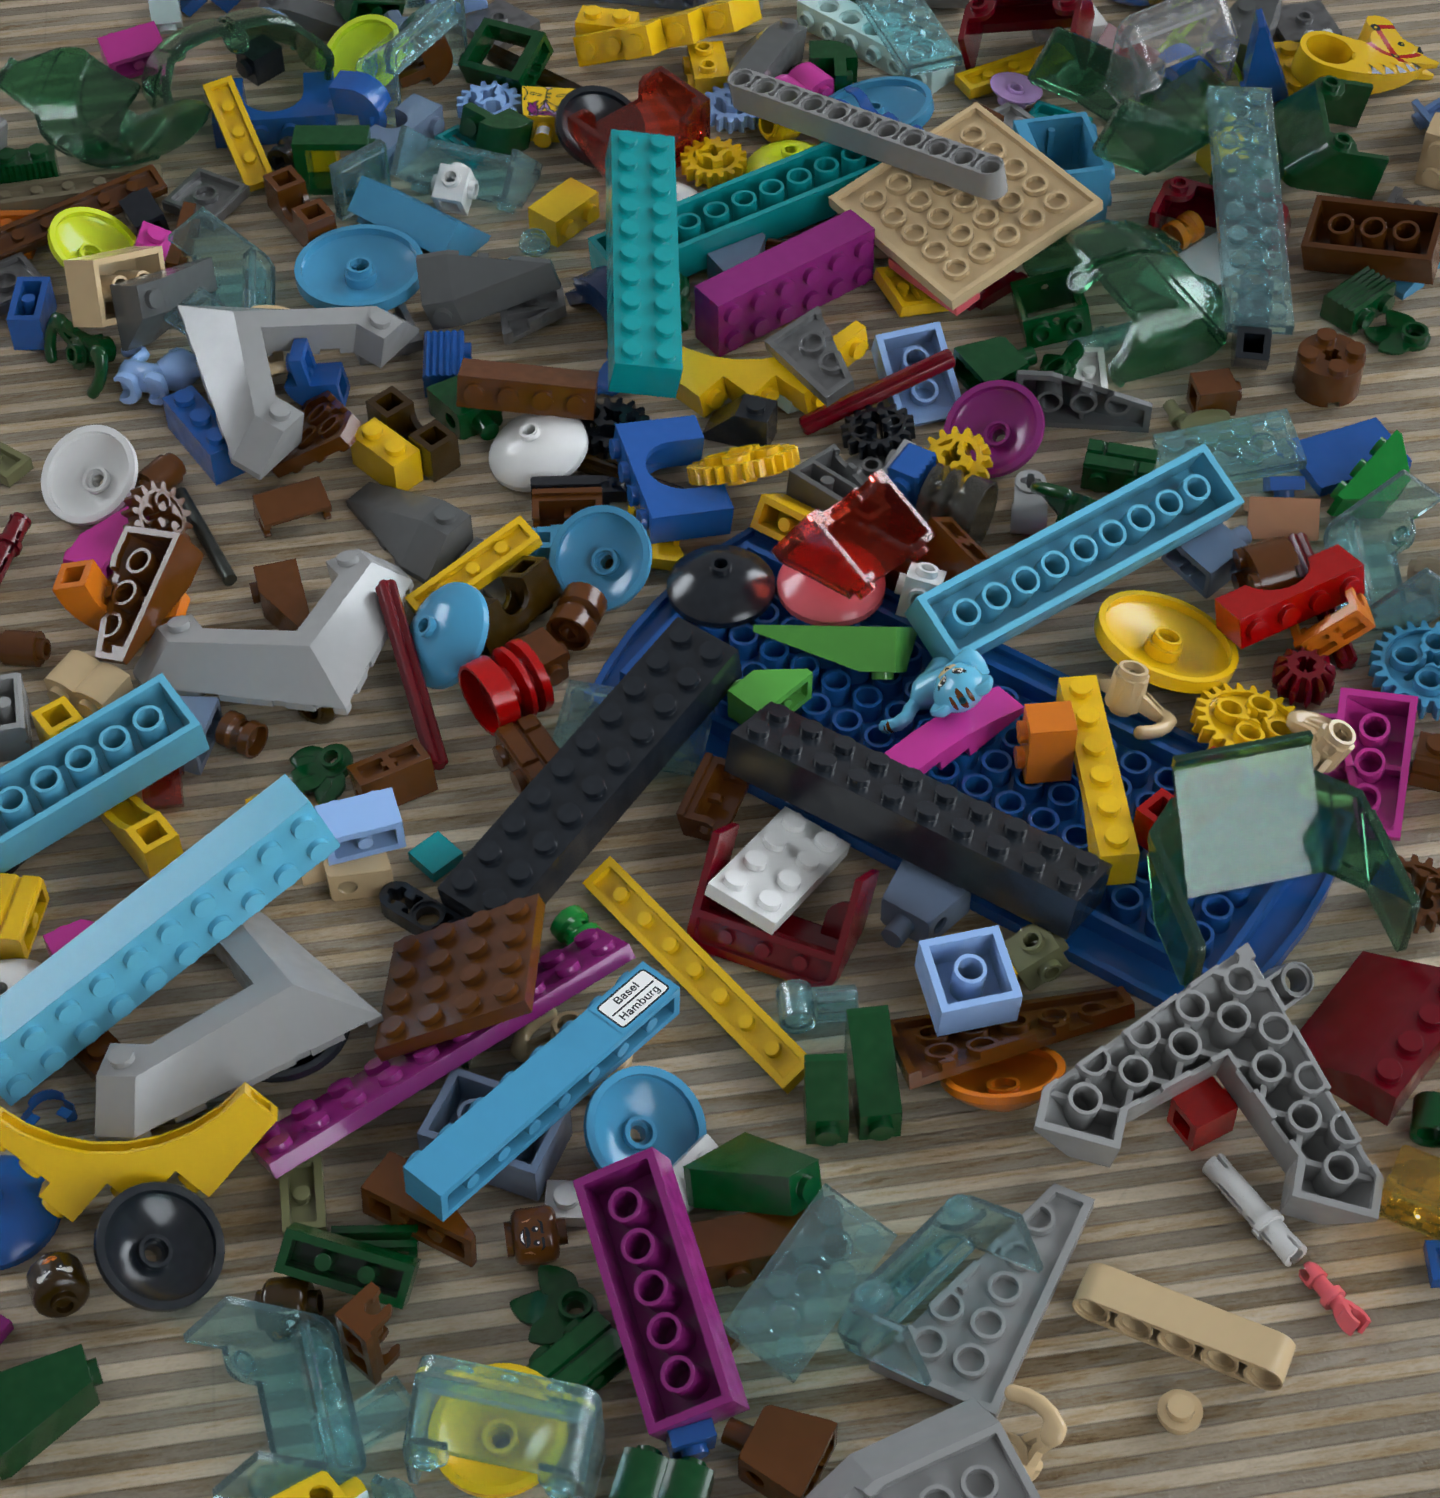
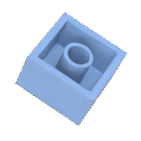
M999 925L920 940L918 942L914 966L937 1037L1017 1021L1023 995Z

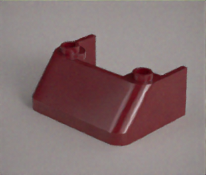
M971 0L965 7L958 36V43L966 70L975 67L982 35L985 33L1071 28L1070 35L1078 68H1084L1095 17L1092 1Z
M1176 176L1164 182L1149 213L1144 253H1151L1160 235V229L1166 223L1168 217L1177 218L1181 213L1190 210L1202 218L1205 226L1225 229L1230 232L1269 241L1262 282H1269L1289 237L1291 228L1289 209L1284 203L1278 199H1269L1189 180L1182 176Z
M731 822L712 831L687 927V934L706 953L812 990H825L835 984L840 978L864 930L880 871L872 868L856 878L850 901L838 902L831 906L825 915L823 925L790 915L774 934L770 935L704 895L708 883L730 862L740 824Z

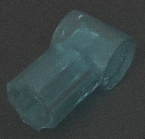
M792 979L781 983L775 991L779 1025L786 1033L790 1034L805 1033L815 1027V1024L846 1022V1009L859 1008L858 992L855 984L811 987L807 981Z

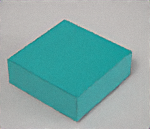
M439 831L408 852L409 861L433 882H436L454 869L464 858L463 852Z

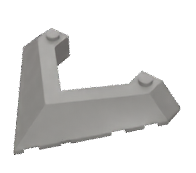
M177 305V312L180 319L183 320L185 334L192 354H195L196 365L210 404H213L219 430L228 446V455L231 463L259 480L266 476L302 442L304 412L275 395L267 358L272 356L273 351H291L294 339L307 338L313 354H320V349H339L340 353H355L382 368L419 333L418 327L377 306L272 309Z
M359 548L343 551L335 558L326 561L332 584L297 631L202 628L192 614L171 618L166 624L156 628L133 669L134 677L142 685L162 673L179 696L215 694L219 696L220 701L268 707L283 706L287 709L312 712L322 707L333 708L335 714L348 716L352 708L350 700L353 694H359L368 677L367 672L369 668L373 667L389 636L375 588L380 580L393 579L397 584L404 607L403 597L405 594L411 593L414 587L413 580L399 566Z
M259 911L205 953L215 954L222 963L224 962L228 966L234 978L243 987L242 991L151 1044L110 1043L96 1074L95 1138L97 1141H130L153 1136L150 1131L151 1129L173 1118L176 1123H179L207 1109L206 1102L228 1091L232 1094L244 1082L253 1086L282 1070L296 1065L298 1060L311 1054L314 1056L346 1040L345 1033L363 1024H367L370 1028L384 1021L383 1016L264 913Z
M1248 942L1237 949L1219 965L1216 964L1193 980L1180 993H1175L1124 1029L1118 1037L1105 1046H1100L1076 1063L1075 1067L1058 1079L1055 1078L1045 1085L1041 1091L1033 1130L1068 1157L1110 1168L1120 1151L1125 1124L1216 1074L1285 1173L1279 1209L1281 1214L1320 1225L1376 1222L1379 1219L1384 1177L1377 1165H1372L1360 1145L1361 1137L1346 1111L1341 1112L1329 1091L1331 1085L1297 1026L1291 1024L1285 1013L1287 1009L1269 978L1265 979L1254 961L1256 955Z

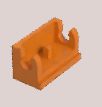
M1351 587L1345 591L1349 604L1332 614H1328L1323 620L1308 629L1306 627L1300 629L1299 624L1290 627L1294 648L1298 650L1302 645L1306 651H1313L1317 648L1319 656L1330 655L1375 628L1376 624L1366 597L1362 593L1356 595L1354 588Z

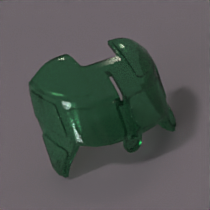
M253 7L227 13L225 16L219 17L218 20L210 18L194 23L168 36L155 48L147 60L141 78V89L152 109L164 118H170L172 126H178L179 115L175 109L170 88L174 65L186 58L188 50L204 42L222 37L230 52L243 54L250 48V40L264 34L273 41L290 45V49L296 50L306 66L323 71L326 80L332 79L334 55L321 39L289 19L288 15L284 12L269 7Z
M58 47L19 61L10 56L0 71V89L34 113L40 134L50 145H54L56 150L67 156L75 157L80 162L104 169H121L158 160L160 156L173 151L187 142L206 123L208 115L212 110L201 100L182 99L138 115L129 110V107L137 97L141 85L109 68L90 55L85 49L79 47Z
M1105 219L1072 230L1069 234H1066L1022 264L1028 277L1076 267L1068 275L1066 281L1067 287L1073 293L1082 294L1099 281L1130 316L1133 322L1117 355L1107 365L1108 374L1118 387H1123L1126 382L1194 365L1212 356L1227 341L1229 308L1222 290L1214 281L1195 274L1176 253V251L1179 253L1183 251L1179 247L1181 243L1174 236L1159 228L1126 219L1124 221Z

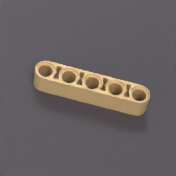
M1102 1263L1088 1265L1072 1302L1073 1310L1090 1322L1268 1391L1281 1389L1296 1350L1294 1341L1277 1330Z

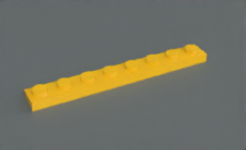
M611 856L582 882L604 907L787 1094L804 1079V1055L807 1053Z

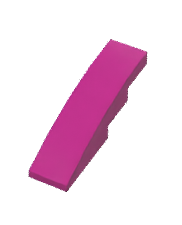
M996 686L988 694L982 696L975 707L964 713H951L944 718H933L886 751L885 754L903 765L920 770L923 774L934 766L942 770L963 752L969 756L975 753L1023 714L1024 706L1001 687Z

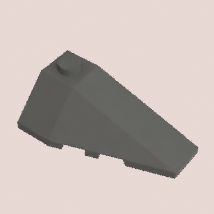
M781 18L738 47L729 75L735 70L746 68L775 78L801 63L807 27L798 25V21L795 19Z
M212 257L202 258L110 285L122 351H129L153 343L181 320L177 312V305L198 306L217 290Z
M1016 371L1015 382L1030 390L1039 401L1044 413L1045 427L1149 433L1152 413L1151 402L1053 371Z

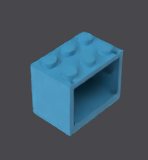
M1087 112L1013 120L1012 130L1103 200V210L1086 222L1106 220L1107 206H1111L1112 203L1110 181H1113L1115 178V168L1113 162L1108 161L1105 144L1099 141L1097 127L1094 123H1091Z

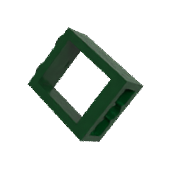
M484 17L480 26L474 31L473 38L467 49L461 54L458 66L467 83L481 86V81H485L487 85H491L493 81H497L499 85L508 83L509 89L517 88V94H521L522 97V86H535L554 50L545 32ZM495 40L525 48L512 72L482 64Z
M370 125L294 126L291 142L295 170L306 182L308 195H354L362 175L380 182V164L374 163V157H377L376 138H371ZM311 151H360L362 172H314Z
M1074 267L1010 282L1014 309L1026 346L1038 348L1093 334L1089 306ZM1044 284L1048 285L1046 289H1042L1041 287ZM1070 303L1074 305L1071 308L1028 317L1029 313Z

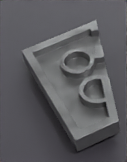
M816 306L764 340L766 350L827 407L855 389L853 378L833 341L829 327L824 322L819 306Z

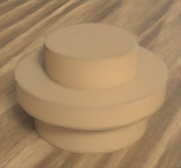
M1173 1389L1164 1393L1159 1399L1157 1417L1168 1432L1175 1435H1185L1195 1431L1201 1424L1203 1406L1193 1393L1183 1389Z

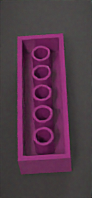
M850 209L695 285V337L716 356L721 357L806 314L816 306L820 307L873 280L875 228Z
M650 1147L573 1180L649 1435L666 1442L667 1430L712 1418L713 1423L716 1424L750 1410L671 1160L654 1147Z

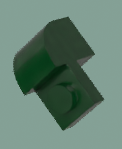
M809 40V62H812L834 78V92L857 83L858 55L851 46L833 40Z
M470 102L463 105L459 133L475 141V149L482 153L495 156H510L529 148L533 120L511 108L494 115Z

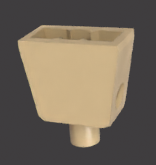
M386 852L329 866L328 860L325 859L301 877L303 887L326 881L330 897L334 901L379 896L381 889L386 884L394 882L392 868Z

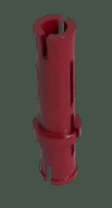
M19 512L10 514L9 520L0 534V584L13 558L20 555L23 548L22 541L32 524L29 517Z

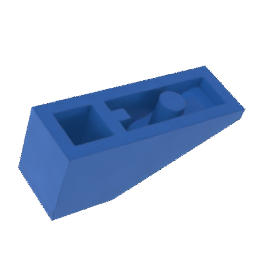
M1262 8L1255 12L1242 67L1244 80L1240 81L1244 99L1250 98L1253 109L1283 100L1289 96L1286 79Z

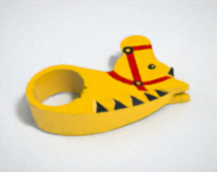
M1373 15L1366 18L1358 40L1327 31H1311L1304 34L1291 63V72L1305 86L1320 77L1328 75L1338 79L1373 84L1372 95L1402 87L1413 80H1432L1434 74L1426 69L1437 68L1439 62L1424 56L1421 47H1417L1404 40L1388 19Z

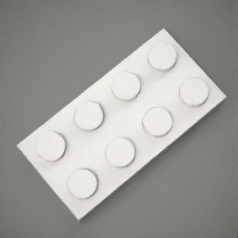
M785 806L708 883L704 895L770 935H773L847 856L851 844Z

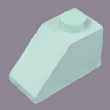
M148 0L151 21L155 22L160 34L175 33L177 28L183 27L180 0Z

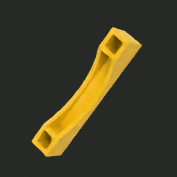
M1097 676L1059 677L1056 702L1071 701L1078 729L1074 764L1083 802L1088 852L1112 864L1106 885L1135 883L1140 851Z
M65 695L31 712L41 744L83 720V717ZM136 794L99 815L101 820L149 879L183 854L179 834L160 811L145 804Z

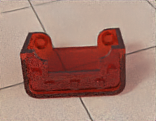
M659 66L643 75L640 79L638 99L597 122L595 115L590 110L581 109L568 116V131L605 181V157L611 129L674 136L677 169L681 166L680 154L684 153L685 146L693 147V140L701 143L704 142V137L710 139V98L664 67Z
M882 468L869 476V479L859 489L854 488L846 497L824 512L817 508L809 513L771 552L782 564L848 599L857 596L859 600L865 598L877 587L876 581L908 559L912 562H917L930 551L926 544L937 534Z

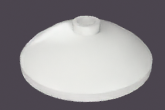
M522 414L504 426L495 437L489 451L490 469L497 481L506 488L520 492H531V477L570 476L577 470L588 451L589 439L587 431L580 419Z
M87 425L71 431L56 443L45 460L41 474V490L46 505L57 517L70 524L88 526L100 523L118 512L125 505L124 498L131 496L130 490L135 488L138 477L136 452L124 435L108 426Z

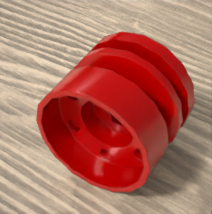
M519 638L507 642L504 647L493 649L491 658L486 655L480 656L459 668L458 679L463 697L478 723L492 736H495L497 728L511 722L516 723L521 716L525 717L531 713L537 715L538 712H544L552 708L554 704V691L542 662L533 649Z

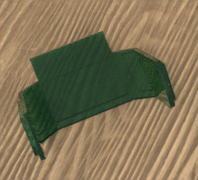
M1056 27L1052 31L1027 76L1031 84L1075 101L1105 120L1107 123L1094 143L1092 152L1097 157L1144 176L1154 172L1160 173L1217 140L1215 139L1216 136L1223 133V130L1244 119L1251 109L1200 60H1198L1192 70L1171 81L1139 60L1062 27Z
M1311 730L1176 755L1172 758L1171 767L1175 797L1169 800L1149 830L1147 862L1154 924L1179 984L1184 985L1185 988H1187L1189 983L1201 976L1206 955V944L1189 907L1188 899L1322 872L1365 890L1395 951L1400 952L1407 949L1421 905L1420 898L1376 811L1372 810L1363 790L1314 770L1311 746L1313 734Z

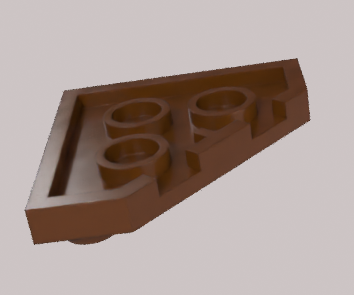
M329 390L306 400L300 410L304 412L302 442L271 470L278 478L291 472L296 474L304 469L305 466L315 461L320 463L335 452H345L355 443V434L361 422Z

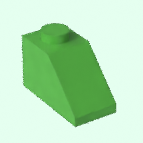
M765 669L751 671L743 679L736 680L730 686L727 694L728 716L741 725L771 701L776 704H782L795 712L812 698L813 672L809 669Z

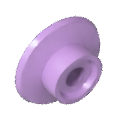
M1000 72L993 75L990 79L991 89L998 96L997 102L1000 106L1010 102L1025 109L1027 105L1037 102L1043 95L1041 86L1035 80L1020 73Z

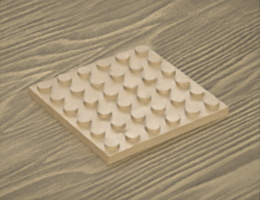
M978 102L973 103L930 132L1002 158L1008 184V191L1003 197L996 200H986L883 162L828 197L829 206L839 215L851 209L874 227V244L952 311L1103 210L1102 199Z

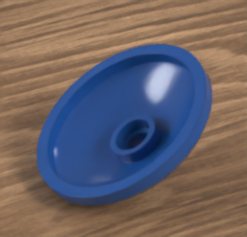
M0 1155V1270L17 1266L40 1252L51 1240L61 1221V1218L52 1215L42 1205L41 1201L43 1199L39 1197V1192L45 1179L42 1176L37 1179L26 1173L19 1165L20 1159L15 1155Z

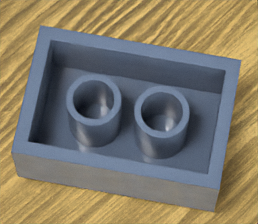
M460 1068L451 1071L417 1132L419 1149L423 1150L437 1138V1135L444 1126L457 1121L468 1111L470 1105L477 1098L485 1097L498 1086L499 1081ZM571 1110L487 1184L539 1201L546 1187L547 1180L550 1179L573 1134Z

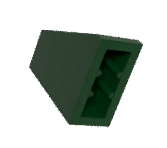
M888 1005L846 1009L844 1053H847L848 1082L859 1140L872 1139L884 1141L891 1137L901 1136L902 1105Z
M746 1132L683 1166L688 1205L694 1208L794 1216L823 1199L819 1159Z
M82 1344L0 1371V1477L2 1480L15 1475L100 1404L96 1386L104 1384L96 1357L88 1360Z

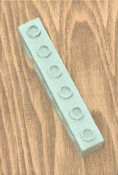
M797 0L798 25L806 26L808 32L823 40L839 41L851 46L856 51L858 58L888 74L920 80L930 88L932 94L954 80L955 54L850 0Z

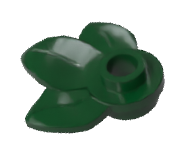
M1389 309L1385 315L1386 325L1366 327L1363 330L1364 335L1371 343L1379 345L1378 352L1387 355H1400L1407 351L1416 352L1424 350L1429 346L1431 340L1429 329L1426 325L1415 322V319L1407 314Z
M1075 340L1066 348L1062 355L1045 354L1040 370L1037 371H1053L1074 378L1077 371L1076 364L1085 352L1084 346L1080 341Z
M330 744L324 748L318 746L304 747L289 758L295 769L291 771L288 777L303 794L314 792L319 805L337 800L346 789L345 777L349 775L346 766L353 764V755L343 744Z
M553 1265L539 1266L538 1282L540 1290L522 1295L510 1301V1308L516 1318L525 1325L532 1326L529 1332V1342L541 1346L544 1344L553 1345L563 1337L566 1326L576 1317L582 1316L585 1319L593 1311L598 1310L595 1297L584 1288L579 1287L576 1276L567 1269ZM573 1308L583 1310L579 1314H569V1311Z

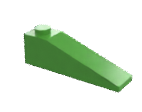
M753 625L754 633L859 672H872L871 679L894 680V673L907 671L917 637L913 627Z

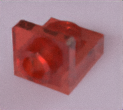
M182 765L142 789L143 802L155 810L184 807L182 775L185 774L184 766Z

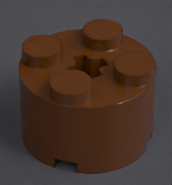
M1321 328L1317 331V334L1304 339L1298 347L1292 376V384L1294 383L1296 387L1295 392L1297 396L1303 401L1318 407L1328 408L1329 403L1339 402V407L1351 403L1359 393L1366 362L1365 345L1347 336L1337 334L1331 328Z
M1284 536L1269 538L1236 548L1232 551L1237 572L1231 575L1234 590L1244 585L1263 590L1283 589L1295 585L1304 579V576L1297 578L1294 566L1300 565V561L1293 545Z

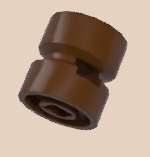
M572 582L568 584L546 625V630L557 642H563L568 650L581 651L587 648L608 607L607 599L598 588L588 583Z

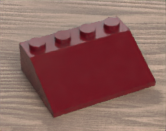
M1362 951L1299 1032L1331 1085L1329 1091L1386 1126L1390 1124L1440 1057V967Z

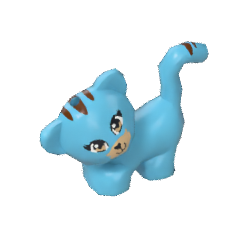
M968 648L962 650L952 661L946 657L932 659L925 671L913 682L910 699L904 705L902 712L894 718L881 720L878 725L879 730L886 734L901 731L913 721L919 710H930L932 716L944 718L951 713H964L975 707L982 696L991 691L994 683L992 676L988 675L990 671L983 657L978 651Z

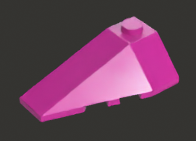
M1345 687L1340 689L1336 719L1348 723L1356 733L1355 748L1344 759L1350 791L1355 798L1353 805L1360 836L1400 841L1418 696Z

